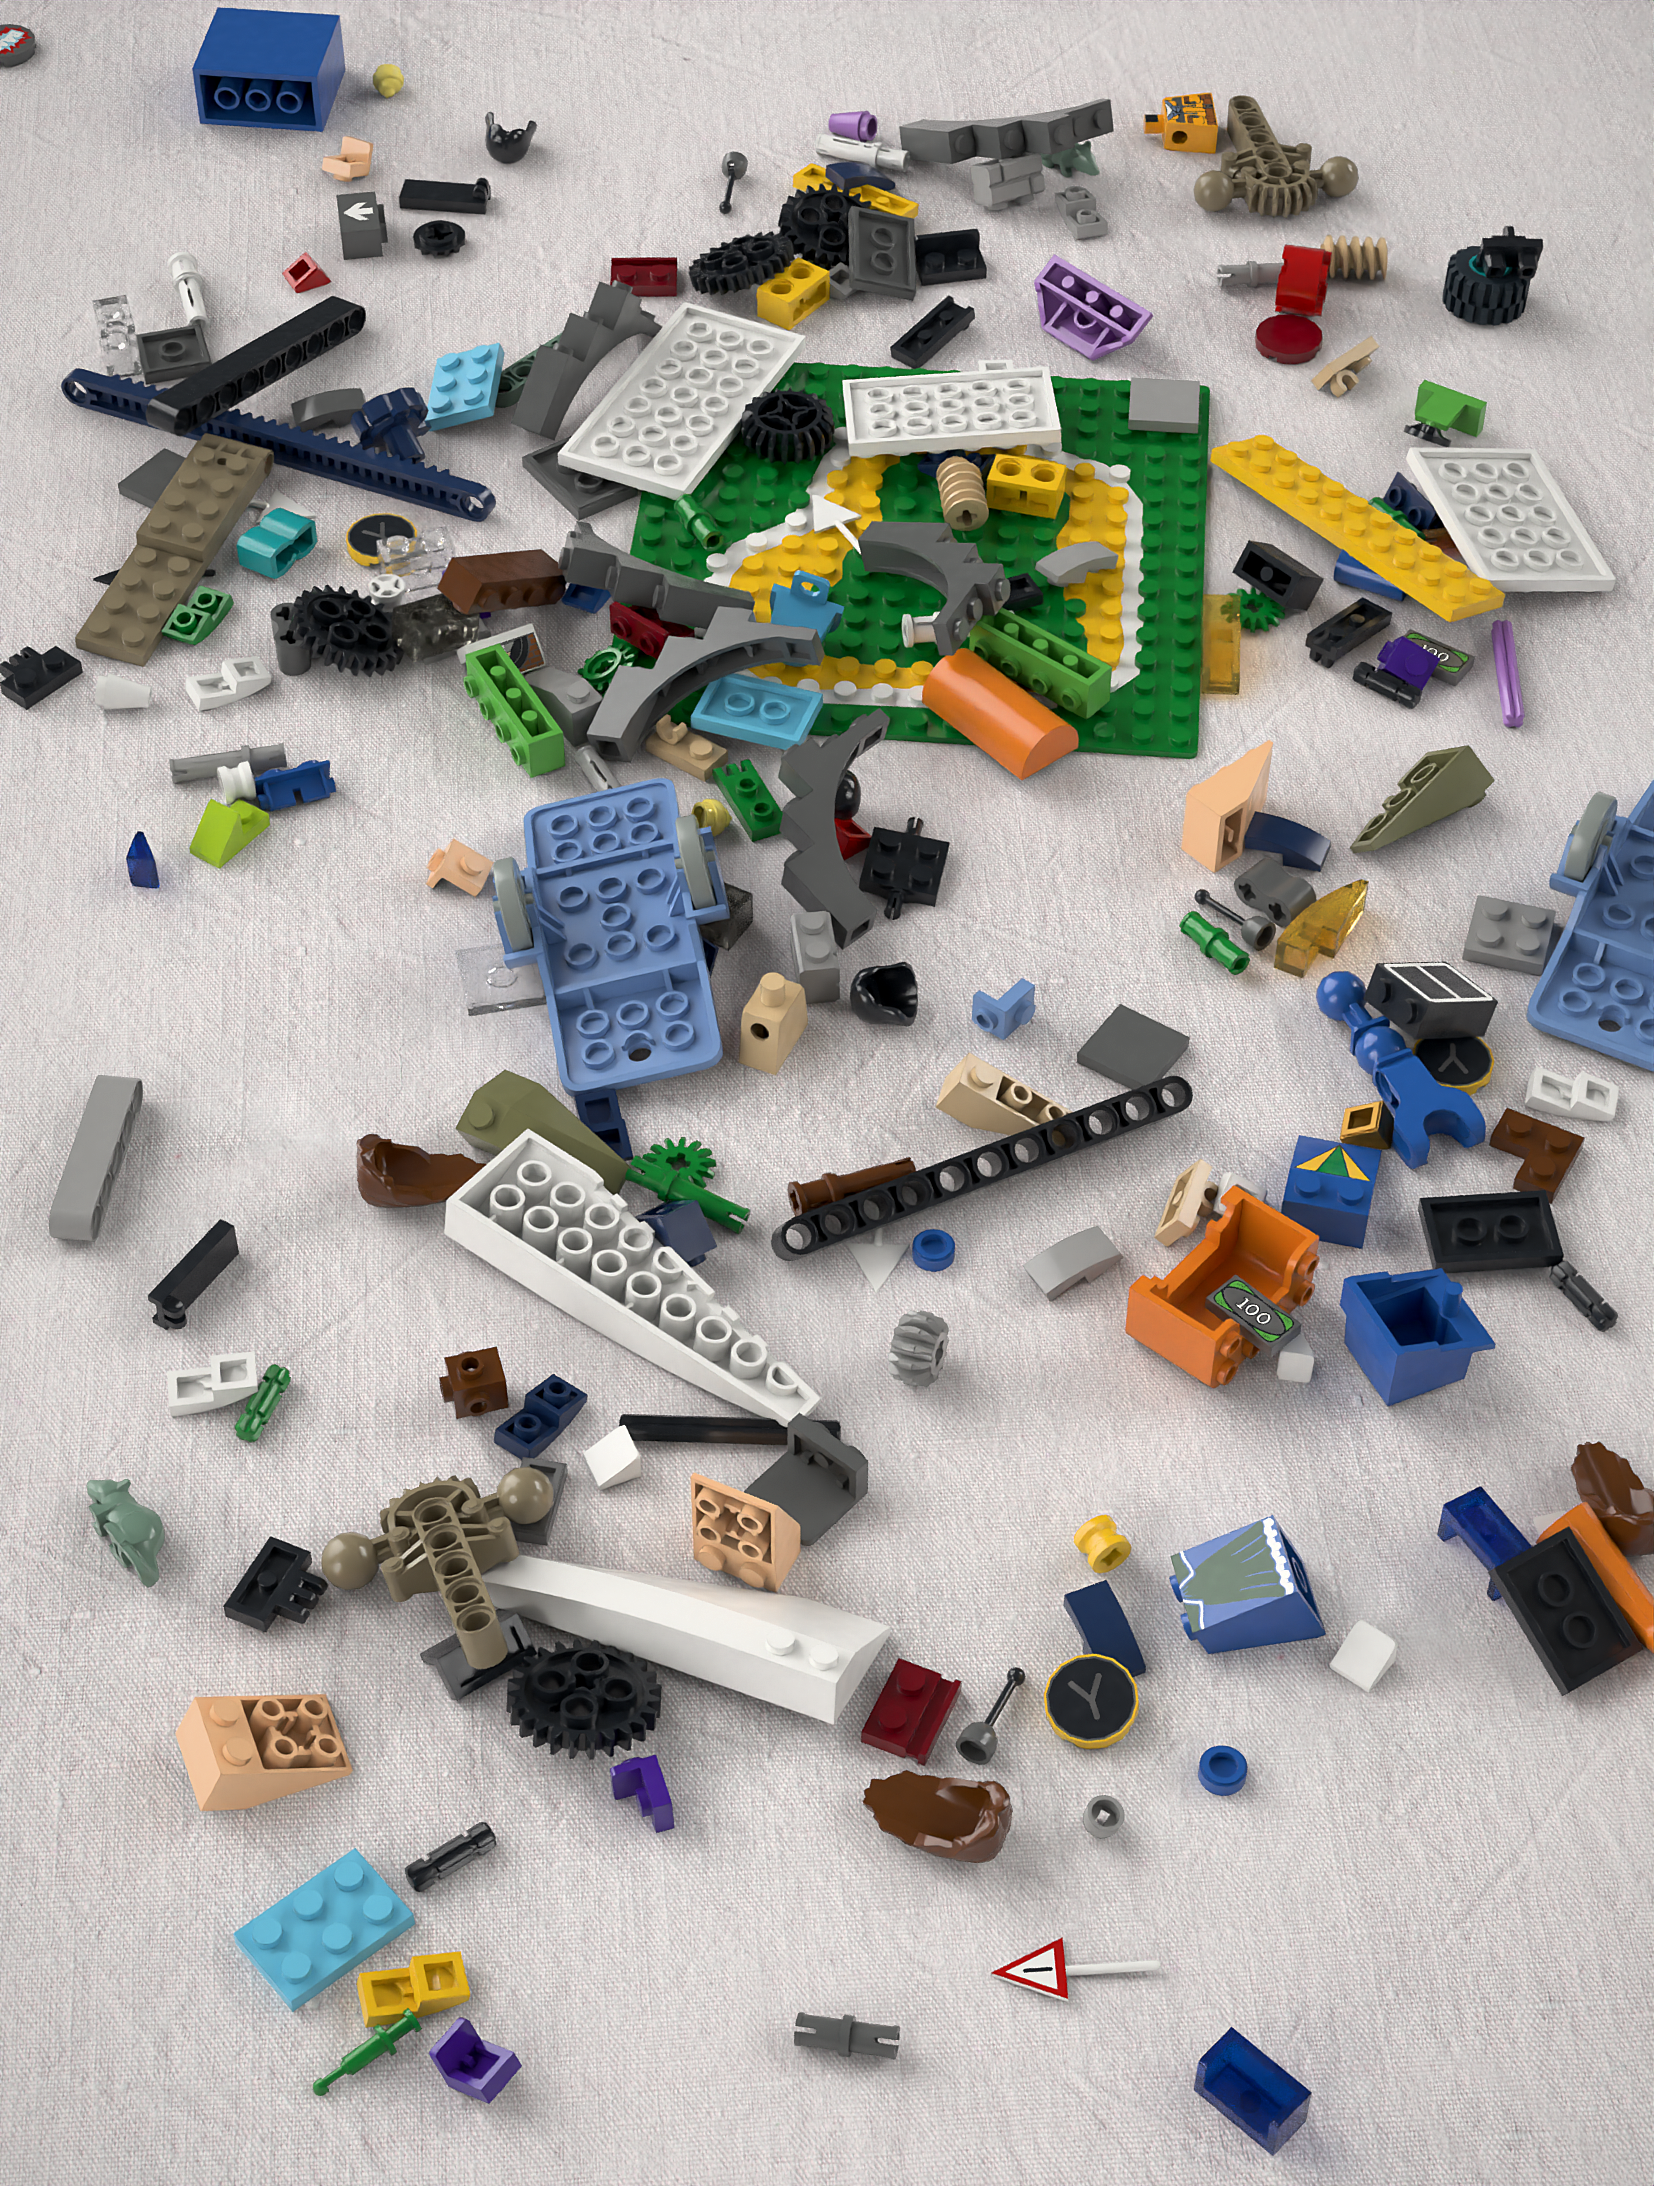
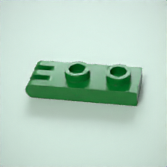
M749 759L740 761L742 772H740L735 763L726 765L728 776L725 775L721 767L712 769L715 783L752 842L782 834L779 829L783 813Z

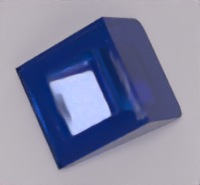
M137 831L126 856L130 883L135 887L157 889L160 884L154 856L144 832Z

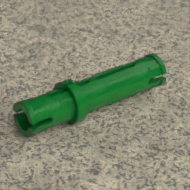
M638 1155L631 1161V1165L646 1173L642 1175L628 1168L625 1180L657 1193V1198L664 1202L668 1200H697L704 1217L719 1223L736 1234H740L744 1229L745 1225L731 1218L730 1215H735L748 1221L750 1209L728 1201L681 1178L680 1172L674 1169L668 1172L642 1159Z

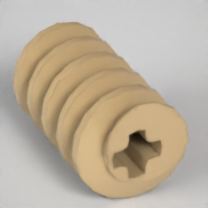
M1327 235L1323 244L1320 245V249L1332 252L1329 270L1331 278H1334L1337 270L1341 269L1344 279H1347L1351 269H1354L1357 279H1361L1364 270H1368L1370 280H1374L1377 271H1381L1383 280H1385L1388 248L1384 237H1380L1374 247L1371 237H1366L1361 246L1357 236H1353L1350 244L1347 245L1345 236L1341 235L1336 245H1334L1332 236Z
M953 456L946 459L940 464L936 474L945 523H950L952 529L960 531L977 529L985 524L989 515L981 471L976 465L963 457Z

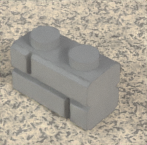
M1024 152L1005 159H993L972 165L970 171L972 183H974V201L978 205L988 206V210H1001L1007 208V202L1012 200L1015 203L1034 200L1033 194L1044 192L1045 190L1044 175L1041 173L1043 170L1041 155L1039 153Z
M818 911L791 915L790 947L796 983L804 988L806 1004L835 1002L840 999V967L830 913Z

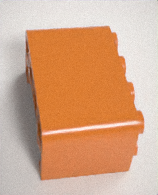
M1235 1185L1221 1197V1204L1227 1207L1222 1218L1217 1222L1211 1219L1207 1223L1205 1238L1163 1280L1155 1275L1151 1279L1142 1275L1129 1287L1126 1334L1213 1389L1220 1384L1227 1385L1235 1376L1238 1366L1247 1357L1249 1359L1254 1358L1260 1349L1240 1335L1239 1323L1231 1318L1223 1322L1206 1309V1297L1234 1275H1237L1290 1315L1298 1305L1304 1306L1313 1295L1315 1290V1284L1312 1283L1313 1274L1320 1259L1317 1256L1318 1235Z

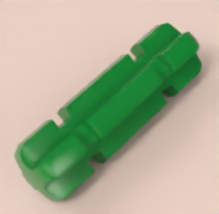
M272 1364L267 1368L262 1377L265 1381H261L258 1384V1392L252 1395L244 1409L247 1413H243L235 1425L236 1436L239 1439L252 1443L260 1437L264 1430L261 1425L267 1424L282 1397L279 1393H284L291 1381L290 1371L286 1367Z

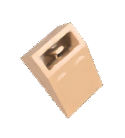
M1270 740L1255 749L1249 750L1243 757L1229 766L1222 767L1215 775L1201 784L1194 785L1187 792L1181 849L1213 873L1242 855L1245 849L1244 836L1255 811L1261 812L1267 798L1273 742Z
M693 1473L690 1479L694 1560L699 1561L710 1570H721L741 1578L752 1587H763L776 1593L801 1552L800 1524L777 1505Z
M326 1694L195 1697L175 1733L200 1811L248 1809L348 1776L353 1771Z

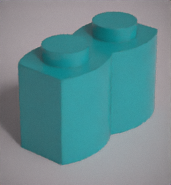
M283 508L272 510L262 518L259 526L249 529L238 539L239 565L273 579L283 576L296 560L307 556L317 544L315 521Z

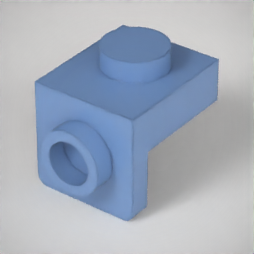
M1022 978L998 1000L979 990L973 995L972 1021L982 1030L1005 1040L1020 1025L1027 1024L1033 1017L1036 1009L1034 1004L1035 985Z

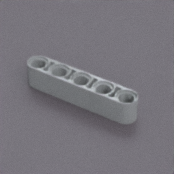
M98 1075L96 1077L51 1206L49 1233L52 1238L91 1242L97 1240L141 1110L143 1083L140 1078Z

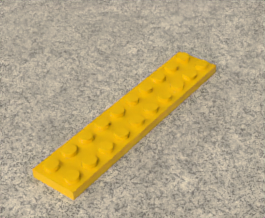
M1256 435L1254 438L1239 442L1232 441L1227 445L1212 448L1210 458L1212 463L1341 550H1345L1350 556L1449 623L1503 606L1505 593L1492 586L1489 580L1480 578L1468 570L1463 563L1442 553L1439 547L1430 545L1418 537L1413 530L1401 526L1390 515L1382 513L1368 504L1366 499L1354 495L1345 489L1343 484L1333 481L1321 473L1319 468L1307 464L1298 458L1296 453L1286 450L1274 442L1272 437Z

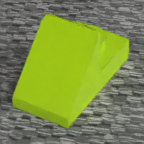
M210 799L189 847L190 854L220 869L270 826L269 814L241 799H238L230 807Z

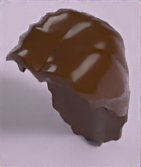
M367 1134L363 1138L358 1139L356 1143L358 1189L362 1198L368 1204L376 1207H421L446 1202L450 1196L487 1165L485 1163H476L473 1159L467 1158L461 1153L453 1155L443 1153L429 1154L418 1146L396 1144L392 1142V1139H383L378 1134Z
M1586 1442L1584 1445L1578 1444L1577 1456L1571 1465V1472L1582 1503L1588 1502L1625 1557L1654 1554V1491L1644 1488L1640 1478L1633 1473L1627 1459L1621 1458L1615 1452L1607 1450L1601 1442L1594 1444Z
M905 1770L899 1774L891 1775L885 1780L871 1779L869 1788L863 1790L865 1795L862 1801L863 1805L874 1813L873 1818L878 1822L879 1828L883 1832L895 1836L906 1845L934 1856L970 1863L989 1862L1001 1851L1006 1835L1010 1831L1013 1812L1010 1796L997 1781L976 1782L953 1777L939 1778L931 1775H918Z

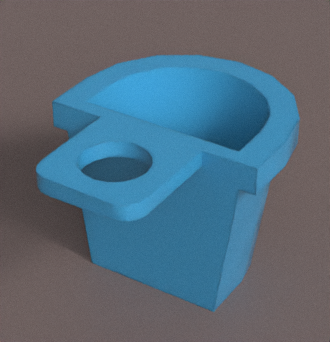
M797 570L793 576L791 589L774 583L770 595V607L772 610L770 623L817 629L822 644L826 635L834 632L839 626L844 606L827 601L830 582L827 579ZM801 583H812L816 585L820 591H809L805 589ZM781 662L786 665L794 667H804L808 665L793 662Z

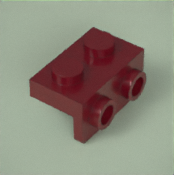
M617 601L609 606L611 633L657 660L668 636L695 638V631L688 626L660 620L656 609L636 605L627 608Z

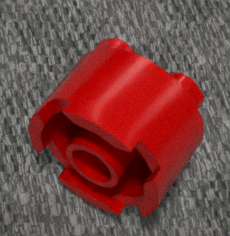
M1285 244L1282 254L1284 265H1282L1278 276L1275 312L1309 317L1322 316L1323 305L1327 295L1328 283L1326 281L1330 270L1332 252L1325 251V249Z

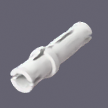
M819 133L815 141V152L817 154L870 164V166L876 169L887 167L906 172L910 164L909 151L885 147L880 142H875L874 144L864 143L824 133Z

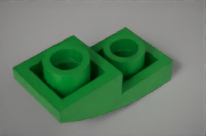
M199 585L187 606L177 605L162 629V635L187 644L197 645L207 638L234 605L232 596Z

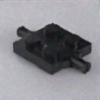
M915 817L909 818L905 833L875 826L872 832L859 881V889L862 892L879 895L887 900L884 915L888 919L891 917L893 908L892 920L900 918L903 903H919L933 907L936 904L950 842L920 836L924 826V822L920 818L917 819L915 828Z

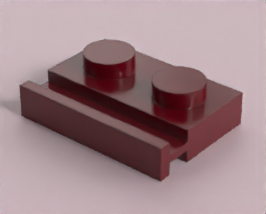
M677 257L611 258L610 285L612 286L614 280L633 287L631 293L637 297H677Z
M898 1658L861 1731V1742L904 1759L906 1756L918 1760V1764L925 1766L961 1693L962 1681L955 1679L952 1682L943 1679L941 1673Z

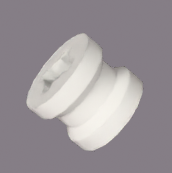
M383 574L371 580L369 583V595L372 596L371 603L374 605L379 603L385 604L383 607L384 612L396 613L407 609V600L404 596L405 583L402 578L392 574Z
M248 761L241 762L236 768L232 769L226 766L217 768L219 784L226 805L233 804L237 798L244 797L248 800L256 798L255 784Z

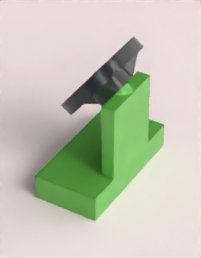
M1424 380L1418 387L1415 408V420L1421 423L1405 425L1403 432L1444 447H1450L1451 440L1443 437L1441 430L1447 431L1449 428H1453L1477 437L1483 430L1487 402Z

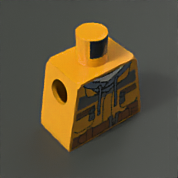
M1212 93L1165 97L1162 100L1161 114H1144V134H1162L1163 145L1166 150L1215 154L1218 123Z

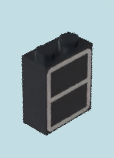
M1446 961L1377 963L1363 997L1367 1003L1415 1040L1484 1037L1498 1004V1000Z

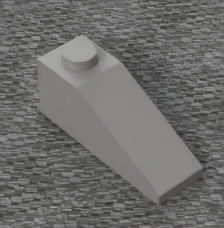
M550 666L523 676L571 745L576 747L588 742L587 731L603 697L584 678Z

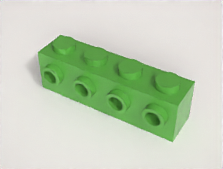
M1001 607L996 616L982 615L981 619L970 631V650L974 651L1008 678L1057 703L1068 711L1087 720L1110 701L1112 666Z
M500 643L465 654L467 676L463 678L465 690L470 698L475 697L479 703L484 719L486 721L491 720L500 742H506L510 747L511 755L516 765H522L530 778L564 767L563 731Z

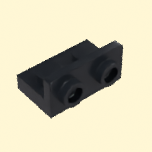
M978 229L923 234L914 237L916 271L922 286L986 279L987 267L979 249L980 233Z

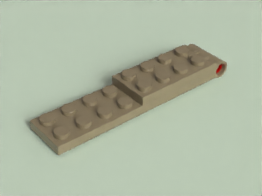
M205 433L201 440L196 442L136 532L137 545L76 635V648L144 667L164 637L161 631L177 605H184L262 482L269 476L274 463V452L262 447Z

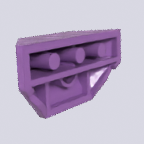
M1055 254L1034 280L1041 326L1044 332L1091 361L1132 344L1153 317V314Z

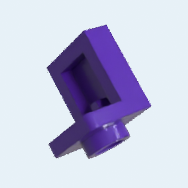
M1401 636L1393 642L1388 640L1377 656V660L1381 662L1377 670L1381 669L1404 680L1406 685L1410 683L1422 691L1439 663L1440 658L1406 637Z
M459 2017L429 2051L431 2059L448 2087L487 2104L491 2103L522 2067L514 2052L481 2039L471 2022L463 2017Z

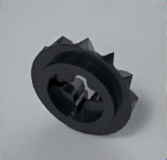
M444 220L431 221L415 230L413 234L415 249L421 250L422 255L432 254L434 258L438 255L448 257L450 252L458 253L460 247L465 245V231L461 226L453 222Z

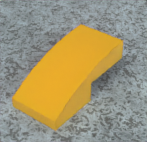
M461 1951L412 1956L408 1968L359 1973L356 1983L365 2028L374 2027L377 2024L382 2026L396 2023L404 2017L403 2011L407 2008L410 2009L416 2018H420L469 2001L470 1990Z

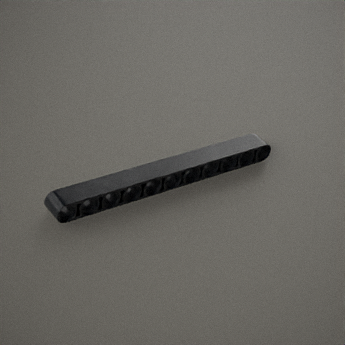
M1175 1075L1168 1076L793 1217L773 1232L771 1238L772 1250L782 1260H799L1162 1122L1189 1107L1193 1098L1192 1088L1184 1078ZM1163 1089L1168 1090L1173 1095V1107L1166 1104L1163 1100ZM1126 1103H1131L1138 1111V1120H1133L1128 1116ZM1090 1116L1095 1117L1101 1123V1134L1092 1131L1089 1125ZM1053 1130L1059 1131L1064 1136L1065 1148H1060L1054 1143L1052 1138ZM1016 1144L1024 1146L1028 1151L1029 1158L1027 1163L1022 1162L1016 1156ZM979 1158L987 1160L991 1165L992 1172L990 1177L983 1175L978 1169L977 1163ZM941 1172L948 1173L953 1178L955 1184L953 1191H949L942 1186L940 1182ZM903 1186L914 1190L917 1196L916 1205H910L905 1202L902 1197ZM865 1200L872 1201L878 1207L879 1217L877 1220L869 1218L864 1212ZM827 1215H833L839 1220L841 1224L840 1234H833L827 1229L825 1224ZM788 1229L796 1230L800 1233L803 1240L801 1249H795L787 1242L786 1234Z

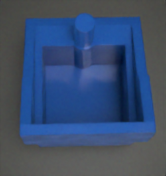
M1442 1268L1390 1275L1388 1271L1356 1275L1344 1279L1340 1307L1346 1314L1344 1343L1387 1407L1465 1379L1472 1354L1478 1351L1495 1349L1496 1343L1463 1299L1462 1285L1458 1282H1451Z

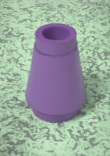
M869 111L831 114L828 126L832 133L865 143L867 140L872 141L875 138L878 122L876 116L871 115Z

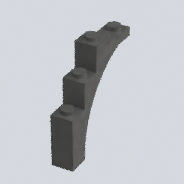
M1103 98L1075 107L1024 116L968 121L922 119L899 126L902 150L910 152V159L954 164L973 157L1005 159L1024 152L1052 155L1074 148L1075 143L1114 132L1111 99Z
M616 280L613 281L612 286L599 281L588 312L584 311L583 317L573 313L569 314L559 343H555L553 349L540 344L511 424L555 441L572 400L598 362L615 346L632 336L645 334L654 338L663 326L654 322L655 315L642 310L640 307L642 299L631 293L633 287Z
M576 521L574 531L568 532L565 547H562L558 568L562 569L566 582L608 590L613 601L656 609L662 621L708 630L718 606L754 609L755 601L750 592L691 578L636 558L597 536L590 523Z
M872 521L858 539L865 571L885 572L911 577L929 584L947 598V603L932 622L940 655L953 656L982 615L996 616L1005 601L1009 599L1010 583L1005 578L1003 565L983 563L982 559L979 558L976 543H957V540L953 538L950 523Z
M718 606L703 640L693 637L668 636L653 669L618 666L587 731L591 746L595 747L602 759L631 763L641 742L652 727L677 703L710 682L744 669L771 663L793 662L820 666L825 653L817 629L759 623L756 621L753 610L740 607Z
M880 708L869 716L866 714L859 716L846 732L840 736L837 734L830 736L821 747L812 737L800 746L798 744L790 746L781 756V766L778 775L780 781L796 796L782 810L783 816L779 831L792 843L797 851L792 853L784 862L781 885L806 912L826 911L830 913L834 939L842 950L873 928L877 909L859 889L841 855L834 822L835 797L846 772L855 759L885 738L890 718Z

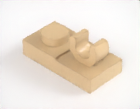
M1370 336L1327 364L1311 382L1317 390L1330 383L1332 393L1339 398L1346 390H1351L1359 382L1357 376L1351 370H1354L1357 374L1372 362L1369 356L1380 346Z
M668 714L656 723V732L645 741L646 751L704 782L712 776V769L722 767L728 762V750L700 735L697 736L688 731L686 724L683 722L679 725L671 722V717Z
M1201 1158L1177 1176L1154 1236L1156 1240L1167 1247L1181 1236L1184 1238L1190 1236L1199 1223V1216L1205 1217L1213 1211L1214 1204L1209 1201L1216 1198L1218 1186L1211 1181H1207L1212 1166Z

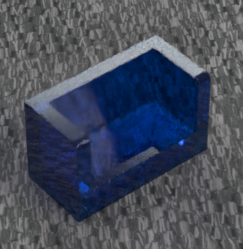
M1481 1486L1443 1504L1437 1535L1443 1542L1458 1535L1488 1572L1533 1547ZM1490 1577L1487 1595L1492 1601H1496L1502 1595Z
M1233 2027L1198 2061L1194 2091L1272 2156L1306 2122L1312 2092Z

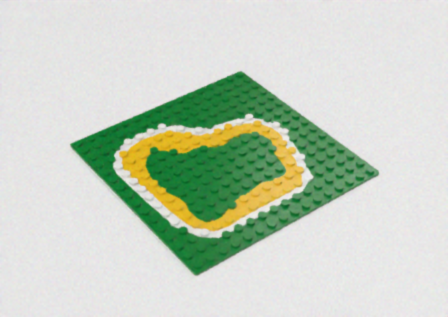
M794 362L770 393H775L776 388L780 391H788L791 387L792 391L799 392L804 389L807 395L816 393L818 399L826 400L827 406L832 408L833 422L835 423V433L830 442V448L824 449L822 456L814 455L812 461L801 460L799 465L795 462H787L784 465L781 461L771 464L769 458L761 460L758 459L757 453H749V448L744 445L742 431H740L690 494L702 509L707 510L711 514L713 524L724 536L723 544L717 550L707 551L696 536L688 533L684 520L674 509L676 500L642 490L630 555L691 578L750 592L755 601L753 613L756 621L759 623L771 622L770 595L774 583L791 589L793 576L797 570L825 578L830 582L827 601L844 606V611L837 629L827 634L822 642L825 656L820 666L808 664L804 667H794L779 662L735 672V674L822 693L823 706L808 735L832 736L837 734L840 736L849 729L850 725L863 714L869 716L880 708L890 718L883 740L976 745L922 703V691L926 679L936 664L946 655L939 654L938 646L935 642L914 643L912 647L906 648L903 641V614H910L911 617L933 616L934 612L942 610L947 603V598L929 584L911 577L885 572L865 571L861 554L837 527L815 534L812 494L860 514V519L844 524L857 540L872 521L945 523L937 479L920 472L917 467L918 463L927 454V451L912 452L906 456H896L893 454H879L872 458L849 456L842 380L958 373L961 371ZM1051 376L1061 427V442L1052 443L1044 447L1033 444L1017 445L1011 449L983 447L977 451L965 450L966 455L971 453L997 455L999 453L1066 465L1065 492L1056 518L1051 519L988 508L989 515L985 524L971 531L952 529L953 538L957 540V543H976L979 558L982 559L983 563L1002 564L1005 578L1028 572L1043 593V604L1014 612L1015 615L1112 666L1110 701L1087 720L1009 678L1077 731L1079 738L1078 748L1072 752L1193 759L1198 754L1210 388L1200 385L1198 433L1128 429L1131 381ZM987 482L985 485H983V488L985 490V498L987 493ZM1097 541L1119 555L1115 569H1099L1098 573L1087 572L1084 583H1069L1067 587L1050 584L1046 576L1035 570L1036 563L1047 555L1064 547L1083 542ZM801 583L802 586L809 591H820L819 588L812 583ZM620 602V604L624 605L627 608L632 606L631 604ZM688 626L695 631L696 639L703 640L707 629ZM614 634L612 641L614 648H617L619 644H624L625 649L629 646L633 649L632 653L636 655V659L633 662L634 667L654 668L657 662L656 658L645 654L639 648L618 638ZM967 637L958 649H969L970 637ZM607 684L606 690H605L604 692H602V697H603V698H604V696H605V694H606V692H607V689H608V687H609V684ZM708 684L687 696L666 713L670 715L671 722L677 725L683 722L687 727L691 728V715Z

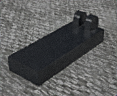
M478 178L476 184L405 179L399 195L400 208L485 215L487 202L491 199V185H489L488 180L485 178Z
M948 295L890 347L891 357L913 369L922 367L960 331L968 329L970 323L975 319L974 308L968 306L965 309L954 303V298Z
M1362 597L1307 633L1305 646L1311 649L1309 658L1318 662L1322 657L1321 665L1330 668L1336 660L1389 626L1393 613Z
M220 1219L148 1294V1301L156 1305L157 1313L152 1317L154 1324L165 1330H168L170 1327L182 1329L186 1326L187 1319L184 1313L186 1309L239 1254L234 1225Z

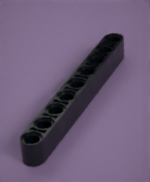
M336 296L323 300L155 396L148 404L146 410L148 424L179 437L188 434L357 335L364 327L366 321L365 308Z

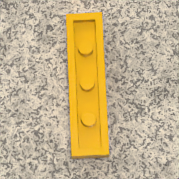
M810 163L793 175V187L805 191V193L808 185L813 187L815 191L819 189L820 184H823L826 190H831L834 183L825 177L826 168ZM868 184L849 189V195L852 197L858 193L861 194L860 202L871 201L870 210L875 209L879 210V212L913 219L918 216L919 204ZM837 186L838 192H843V190Z

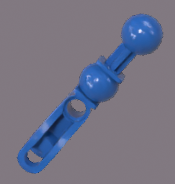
M1334 971L1322 978L1316 991L1319 1009L1330 1019L1345 1021L1351 1029L1350 1052L1353 1056H1356L1359 1066L1366 1073L1373 1075L1372 1083L1395 1117L1392 1146L1403 1162L1410 1169H1416L1428 1164L1427 1157L1430 1150L1428 1136L1434 1134L1452 1136L1464 1148H1470L1483 1143L1486 1136V1124L1483 1115L1472 1098L1464 1091L1438 1084L1421 1060L1413 1055L1410 1048L1406 1047L1404 1037L1395 1029L1390 1028V1020L1385 1016L1375 1019L1371 1017L1365 1008L1367 1002L1363 999L1366 992L1364 982L1357 975L1349 971Z

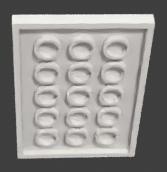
M1048 366L842 380L849 456H858L860 458H872L879 454L906 456L912 452L923 451L939 454L953 449H963L966 451H977L983 447L1011 449L1017 445L1028 444L1044 447L1052 443L1061 442V427Z
M1409 449L1406 457L1409 466L1471 572L1480 578L1489 580L1492 586L1502 592L1529 593L1531 591H1553L1560 593L1563 591H1585L1591 593L1613 590L1617 579L1536 449Z

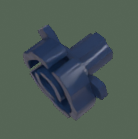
M414 387L399 388L386 394H380L364 403L362 409L372 426L368 425L361 410L352 415L351 424L360 440L358 444H362L363 450L371 447L387 446L391 456L400 455L401 461L411 458L412 464H417L426 458L416 437L424 436L432 427L429 422L424 421L429 410L421 394L416 392Z

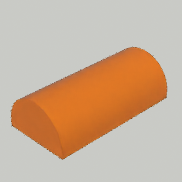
M961 648L953 656L946 655L926 679L922 691V703L1020 780L1026 779L1078 748V733L1071 725L970 649Z

